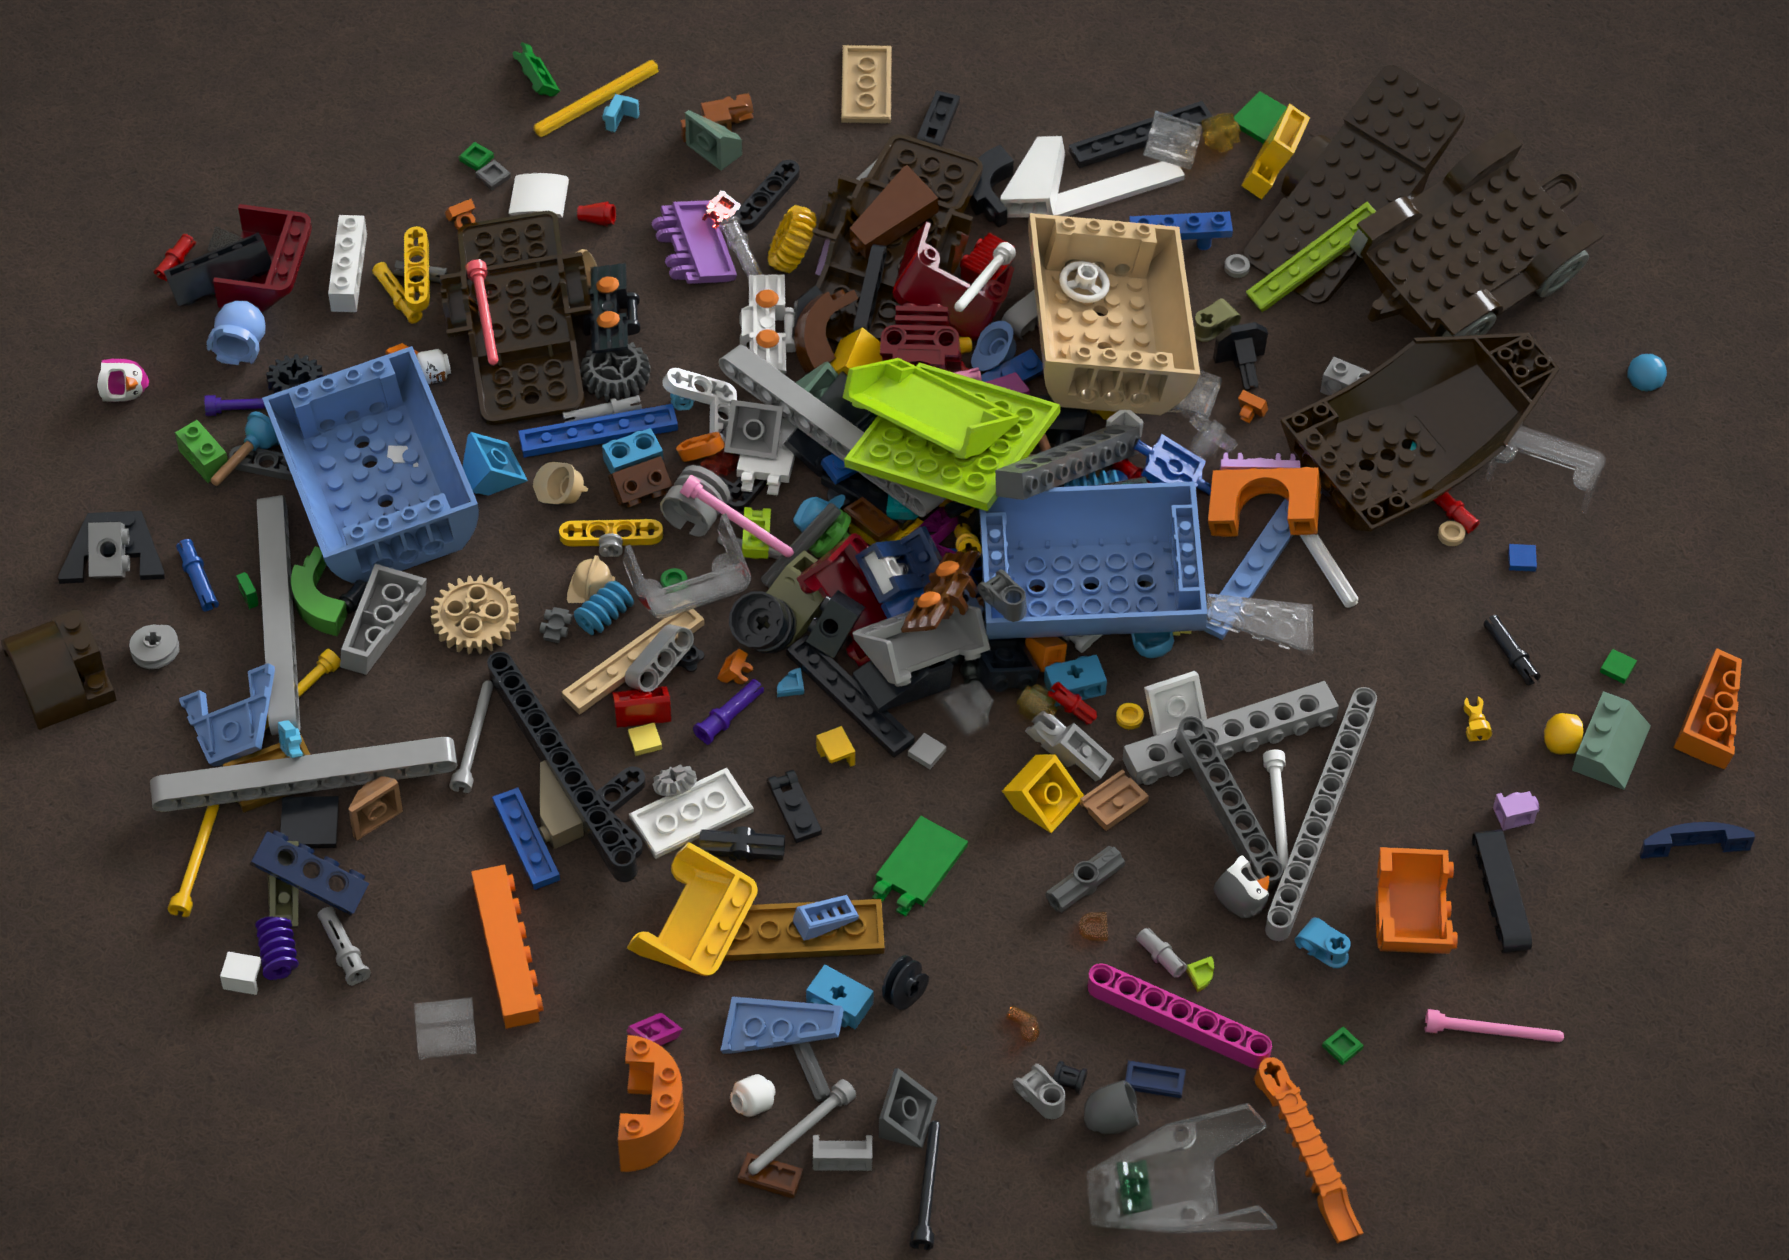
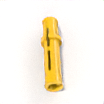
M385 262L377 263L373 267L372 272L394 300V306L397 310L403 312L409 323L413 324L420 321L423 316L422 312H414L407 307L405 290L390 271Z

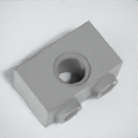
M121 522L88 523L89 577L125 578L126 571H130L129 555H125V545H129L130 534L129 529H125V524ZM113 543L116 547L115 554L112 557H105L103 553L104 547L107 544Z

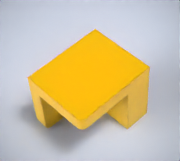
M842 726L816 735V749L820 757L826 756L830 763L846 758L850 767L855 765V750Z

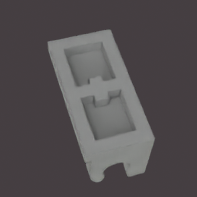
M813 1135V1170L872 1171V1135H866V1141H819V1135Z

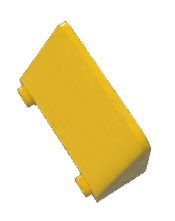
M688 842L676 854L671 864L674 878L686 885L661 933L656 937L649 932H639L631 939L627 949L639 956L698 975L710 976L719 969L757 895V885L751 877Z

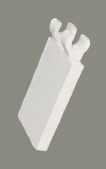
M782 418L777 459L740 454L737 477H741L743 482L741 491L752 492L754 480L760 479L767 480V485H769L767 494L778 495L781 482L789 483L795 455L783 443L795 430V425Z

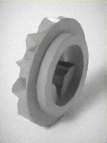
M678 765L674 768L669 767L668 770H661L660 775H656L653 778L654 783L652 785L654 791L659 795L677 796L692 788L697 781V776L690 766L682 767V765Z

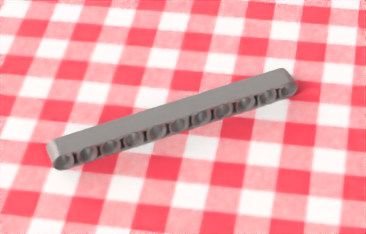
M738 345L719 359V366L726 376L764 404L784 407L782 417L844 461V458L864 434L859 428L747 347ZM859 472L920 517L926 516L944 502L943 497Z
M284 495L257 499L265 664L269 663L275 667L268 708V721L272 735H279L278 722L287 720L300 731L289 524Z
M1358 688L1351 697L1270 906L1265 932L1274 941H1283L1291 933L1374 716L1377 695L1370 688ZM1284 900L1291 901L1292 903H1286ZM1274 923H1281V924H1283V925H1282V926H1278V925H1276V924H1274Z
M437 737L305 755L295 758L290 757L160 775L150 780L152 808L156 811L167 812L363 785L369 781H374L380 776L399 780L442 774L455 770L458 765L453 739L450 737Z

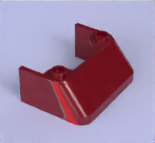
M926 221L907 243L893 288V296L900 305L912 303L917 306L940 304L943 307H948L950 326L958 332L959 336L970 337L971 341H977L981 332L991 324L1004 302L1014 268L1009 266L996 281L989 280L963 311H956L954 308L955 303L971 285L938 268L940 263L939 253L935 248L925 243L931 223Z

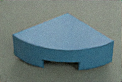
M801 668L791 670L778 683L777 697L804 694Z

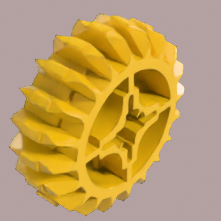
M794 205L788 210L782 221H780V225L776 229L770 244L767 257L770 266L786 273H791L796 269L812 241V231L816 228L817 222L815 213L806 207Z

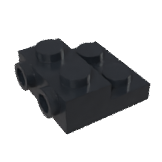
M989 639L990 650L982 652L981 657L975 659L978 663L976 674L984 688L1003 692L1007 688L1027 691L1035 687L1040 669L1022 639Z

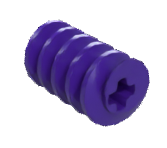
M274 916L261 918L256 921L255 926L259 939L258 946L260 947V956L262 958L263 975L269 980L286 978L299 964L298 960L295 959L297 951L293 949L295 941L292 939L294 932L290 929L292 922L290 919Z

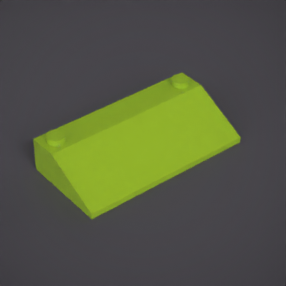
M900 358L849 368L843 398L852 402L854 407L866 409L953 452V455L960 459H968L971 456L983 453L1017 424L1020 416Z

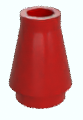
M608 201L578 206L577 218L579 221L607 227L608 224L615 223L616 208L614 204H609Z

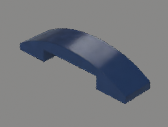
M1693 822L1675 825L1658 831L1645 839L1640 851V858L1668 857L1673 846L1721 843L1723 852L1751 850L1755 834L1742 827L1717 822Z

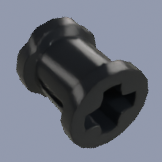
M1059 1061L1053 1079L1059 1085L1074 1089L1075 1093L1080 1094L1088 1069L1083 1068L1079 1070L1066 1066L1063 1061Z

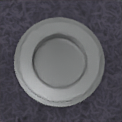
M1234 254L1226 258L1224 270L1229 276L1241 278L1248 274L1250 262L1245 256Z

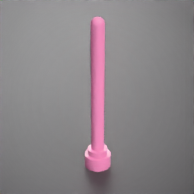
M693 475L687 479L680 490L682 495L688 499L690 497L696 499L697 497L785 557L793 555L794 551L791 547L702 489L703 485L700 484L699 479Z
M1427 1009L1425 1023H1427L1425 1032L1429 1033L1452 1029L1551 1042H1561L1564 1039V1034L1557 1030L1445 1017V1014H1440L1439 1010Z

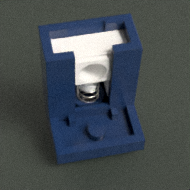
M926 526L919 527L900 540L876 542L855 555L879 603H886L924 588L930 582L928 575L934 573L942 560Z

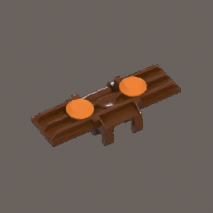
M968 550L966 553L961 551L956 552V554L945 553L934 573L928 575L930 582L925 585L923 589L924 594L913 600L914 606L909 611L901 627L902 633L936 629L942 619H949L954 612L952 606H956L961 615L966 614L968 605L963 598L965 594L964 589L969 592L971 598H975L978 594V587L971 576H969V573L980 556L979 551Z

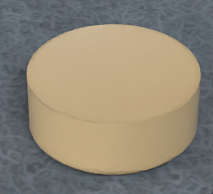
M1446 521L1440 525L1438 538L1443 544L1457 546L1463 542L1465 529L1460 523Z

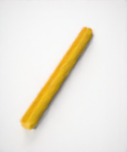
M649 60L534 125L535 133L539 137L549 134L610 100L615 94H620L658 73V65L653 60Z

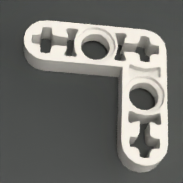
M679 368L670 369L662 381L664 388L671 394L709 404L710 433L719 432L725 443L728 420L721 418L718 411L724 412L729 419L731 400H737L735 388L721 380ZM694 384L701 385L705 392L698 391Z

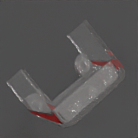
M726 513L721 515L718 532L727 553L721 554L713 560L712 572L665 588L654 579L644 580L631 545L625 546L623 563L635 594L642 605L654 617L667 618L747 590L751 581V573Z

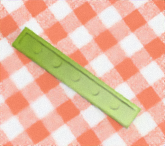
M1368 202L1364 203L1247 290L1246 295L1261 312L1270 308L1349 249L1350 240L1359 229L1357 224L1376 211Z

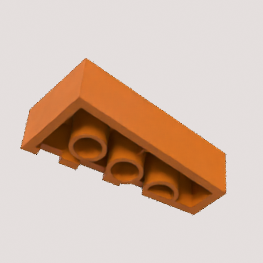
M1716 648L1706 665L1673 748L1708 764L1726 769L1735 751V746L1733 745L1737 726L1735 725L1738 711L1737 695L1740 688L1742 659Z

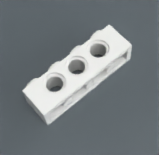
M339 215L328 292L331 312H357L367 238L364 216Z

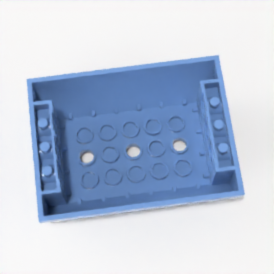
M1195 481L1054 487L1025 500L998 497L988 511L979 509L982 581L986 583L995 577L996 572L1001 569L1023 588L1026 593V616L1022 620L1015 622L1005 619L992 605L984 600L985 630L988 640L1204 631L1206 629L1207 604ZM1149 581L1152 585L1145 588L1139 586L1138 583ZM1088 583H1094L1098 587L1094 590H1089L1084 586ZM1034 585H1040L1044 590L1034 592L1030 588Z

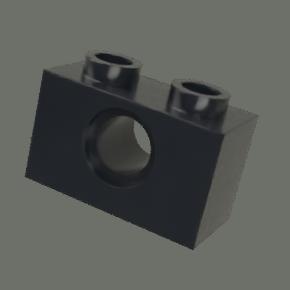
M839 590L832 597L827 595L819 608L823 613L820 618L814 617L807 629L810 635L806 640L807 643L833 659L843 647L865 609V606ZM829 619L835 620L838 627L831 625Z

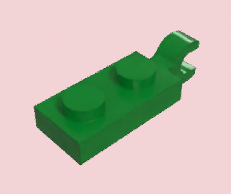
M521 42L522 54L514 51L513 57L522 65L523 73L529 77L533 84L532 88L540 95L556 96L560 90L541 58L534 55L531 45Z

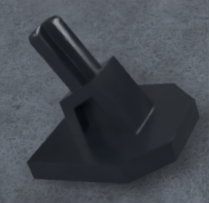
M1256 322L1230 326L1216 336L1213 354L1215 364L1234 361L1235 367L1240 369L1245 390L1258 387L1254 363L1257 362L1256 356L1265 355L1268 338L1266 327Z

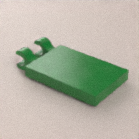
M920 816L876 874V881L878 882L872 890L875 892L872 899H881V903H883L891 890L900 893L901 896L896 902L899 905L896 912L906 917L915 903L921 906L925 905L967 848L968 841Z

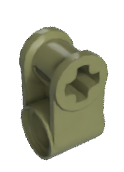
M1224 299L1215 301L1212 305L1196 313L1195 339L1200 342L1213 340L1230 326L1238 325L1241 321V315Z

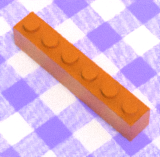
M505 865L471 871L505 1028L540 1022L539 1012L544 1011L541 995H535L533 987H538L535 970L529 971L528 963H532L530 947L524 946L522 941L527 936L524 922L518 923L517 915H521L518 898H512L511 892L516 891L513 874L507 875Z

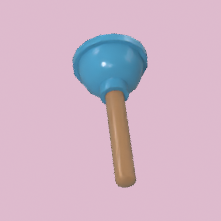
M257 411L251 412L245 426L246 438L244 439V444L211 478L213 485L219 486L252 450L256 451L257 448L268 449L280 444L268 416Z

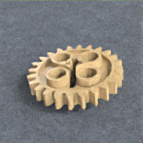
M482 575L478 577L477 581H473L472 577L468 576L467 582L464 583L458 578L457 586L448 583V591L440 590V598H434L435 606L431 607V622L434 627V633L439 634L440 642L447 641L448 648L456 644L457 652H460L465 647L468 654H471L473 648H477L479 654H482L483 647L493 651L492 644L496 643L499 646H503L502 638L510 640V631H516V623H519L518 604H516V596L511 595L510 588L503 589L501 581L494 585L492 577L487 582H483Z

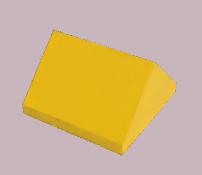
M862 327L840 340L834 354L836 358L831 361L830 365L838 374L843 371L848 375L849 368L881 362L880 341Z

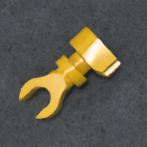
M1480 697L1477 698L1476 707L1469 705L1468 698L1464 701V711L1469 716V726L1466 728V736L1469 741H1480L1477 736H1482L1481 740H1488L1492 736L1490 723L1486 721L1485 716L1482 714L1483 700Z

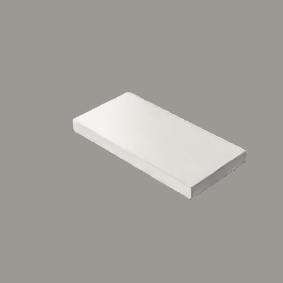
M725 768L697 781L692 788L683 794L665 796L630 813L629 818L655 859L686 845L688 842L700 838L701 829L717 830L753 813L754 808L729 770Z

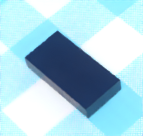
M1128 1060L1125 1081L1130 1083L1134 1091L1182 1098L1186 1070Z

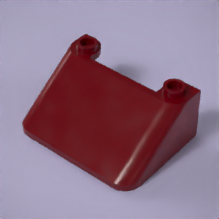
M852 533L802 572L796 579L805 594L814 593L818 590L825 599L827 595L832 597L839 590L865 606L864 611L850 633L853 641L846 648L849 657L855 660L858 666H861L868 662L870 658L854 640L853 632L883 621L887 617L881 608L883 603L878 602L855 558V555L869 546L859 534Z

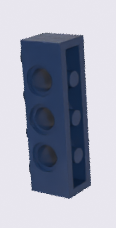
M276 830L273 833L266 832L250 865L352 916L369 885L368 882L364 881L365 876L352 869L346 872L338 868L340 863L327 856L321 859L313 855L314 850L301 843L297 847L287 842L289 837ZM281 851L289 852L293 858L292 864L288 866L280 864L277 859L278 853ZM304 865H315L318 869L317 877L313 879L307 878L303 873ZM331 877H338L343 881V889L341 891L335 892L330 889L329 879Z

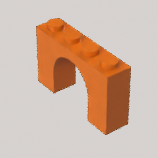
M1303 467L1213 470L1208 515L1211 535L1222 537L1238 536L1240 512L1244 504L1257 495L1267 493L1277 494L1288 500L1287 520L1291 535L1317 534L1321 494L1319 469Z

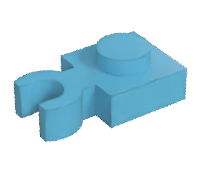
M289 720L278 722L280 749L286 756L291 758L303 756L299 746L302 742L299 729L295 728Z

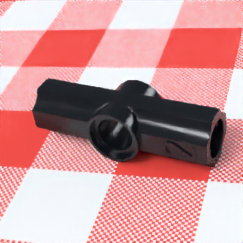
M744 826L735 827L732 831L701 829L699 848L713 856L729 857L733 862L739 859L746 860L749 863L753 858L783 860L785 835L756 833L753 829Z

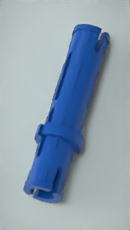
M191 539L181 540L183 548L179 543L176 545V548L183 561L182 568L190 577L202 610L204 612L212 610L213 606L211 603L217 608L219 602L203 569L204 562L202 558H199Z

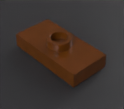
M864 497L843 509V512L851 516V522L876 542H882L898 532V524Z
M747 1152L738 1175V1182L794 1199L803 1176V1169L773 1160L757 1174H751L748 1171V1166L759 1156Z

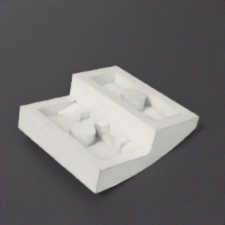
M547 173L516 175L509 215L516 216L540 211H552L556 213L558 218H562L569 182L568 177Z

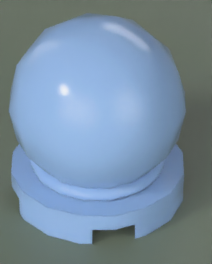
M233 301L225 304L215 317L214 328L207 339L208 351L212 350L217 355L216 360L233 365H239L240 361L250 362V364L254 363L259 353V342L265 334V319L259 308L248 301Z

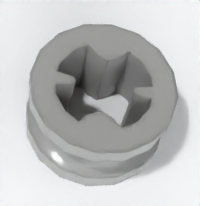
M613 533L602 535L599 538V554L603 557L620 556L623 552L621 536Z

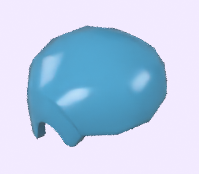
M1641 354L1630 362L1627 371V377L1632 386L1641 391H1652L1662 387L1667 376L1665 363L1654 354Z
M1173 632L1131 634L1135 650L1146 658L1164 656L1171 651L1174 643Z

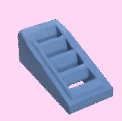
M844 895L797 907L793 922L805 941L858 920L859 915L849 897ZM838 907H841L842 911L844 912L843 915H841L838 911Z

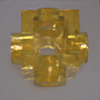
M1221 113L1201 120L1204 129L1203 139L1210 149H1218L1219 152L1233 149L1232 144L1240 142V127L1234 120L1233 113Z

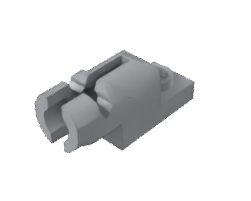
M1045 711L1036 715L1031 721L1034 725L1027 727L1025 730L1035 742L1041 743V747L1049 753L1055 754L1064 766L1070 767L1076 764L1094 781L1102 778L1114 760L1110 754L1075 723L1065 727L1053 715L1047 714Z

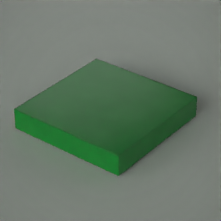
M1259 91L1231 119L1230 125L1264 144L1287 107Z

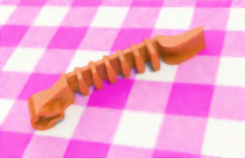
M1273 1057L1264 1059L1255 1074V1084L1264 1092L1273 1107H1279L1280 1113L1278 1117L1280 1120L1286 1121L1285 1131L1287 1134H1292L1294 1138L1292 1146L1293 1148H1298L1301 1153L1298 1157L1299 1161L1305 1162L1308 1167L1305 1171L1306 1177H1312L1314 1180L1311 1187L1312 1193H1320L1317 1198L1318 1207L1334 1239L1339 1244L1362 1235L1363 1231L1351 1208L1346 1186L1340 1179L1341 1174L1337 1172L1333 1164L1334 1160L1330 1158L1326 1150L1328 1147L1320 1137V1130L1316 1129L1313 1123L1314 1118L1306 1108V1101L1302 1100L1299 1087H1296L1290 1080L1283 1063L1279 1059Z

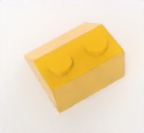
M1055 754L1035 755L1002 790L1016 811L1049 833L1056 829L1077 806L1080 798L1084 796Z

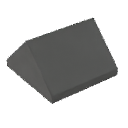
M899 1068L894 1069L880 1114L879 1138L923 1148L937 1097Z

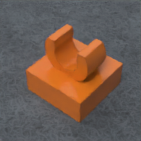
M472 199L451 206L446 210V218L449 222L455 220V227L457 229L463 226L461 223L462 218L468 219L469 223L475 222V217L471 214L475 209Z
M1245 390L1241 392L1238 398L1240 407H1242L1239 414L1242 416L1241 420L1250 423L1255 414L1264 417L1268 411L1266 400Z
M739 648L726 657L717 679L724 683H728L732 679L737 684L746 683L748 678L743 676L741 671L749 673L753 670L752 665L745 662L748 654Z

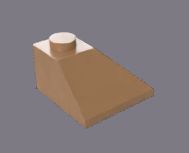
M380 776L374 781L367 782L358 790L348 808L353 837L356 841L403 812L399 785L395 779Z

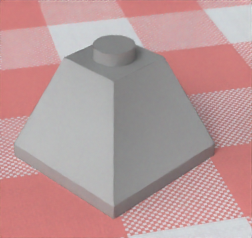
M731 400L724 452L777 459L784 407Z

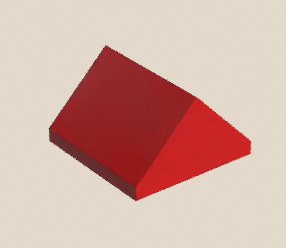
M667 686L657 687L651 692L637 689L612 692L617 728L671 722L670 695Z

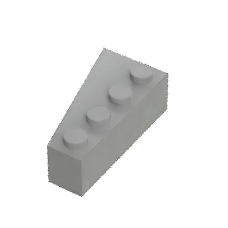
M378 564L374 565L341 649V668L367 675L425 597L426 578Z

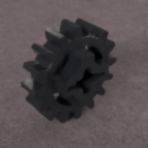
M295 354L294 358L291 359L285 355L284 361L276 359V366L270 365L269 372L266 373L269 391L273 390V394L324 377L322 366L317 365L316 359L309 361L307 355L301 359L298 354Z

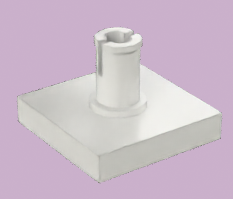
M1192 671L1144 687L1154 736L1178 729L1182 719L1188 716L1197 717L1201 721L1207 719L1199 674Z

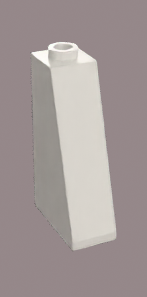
M1062 136L1036 138L1001 195L1000 200L1008 209L1007 218L1029 217L1030 213L1054 215L1065 159Z

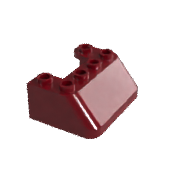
M239 204L238 211L242 227L240 240L259 232L272 263L266 274L262 276L254 275L251 282L214 277L213 284L218 308H223L225 304L233 301H248L258 307L261 312H264L292 291L312 231L311 219L302 212Z

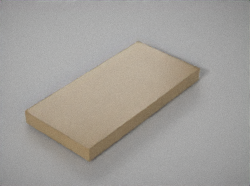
M843 45L841 123H891V46Z

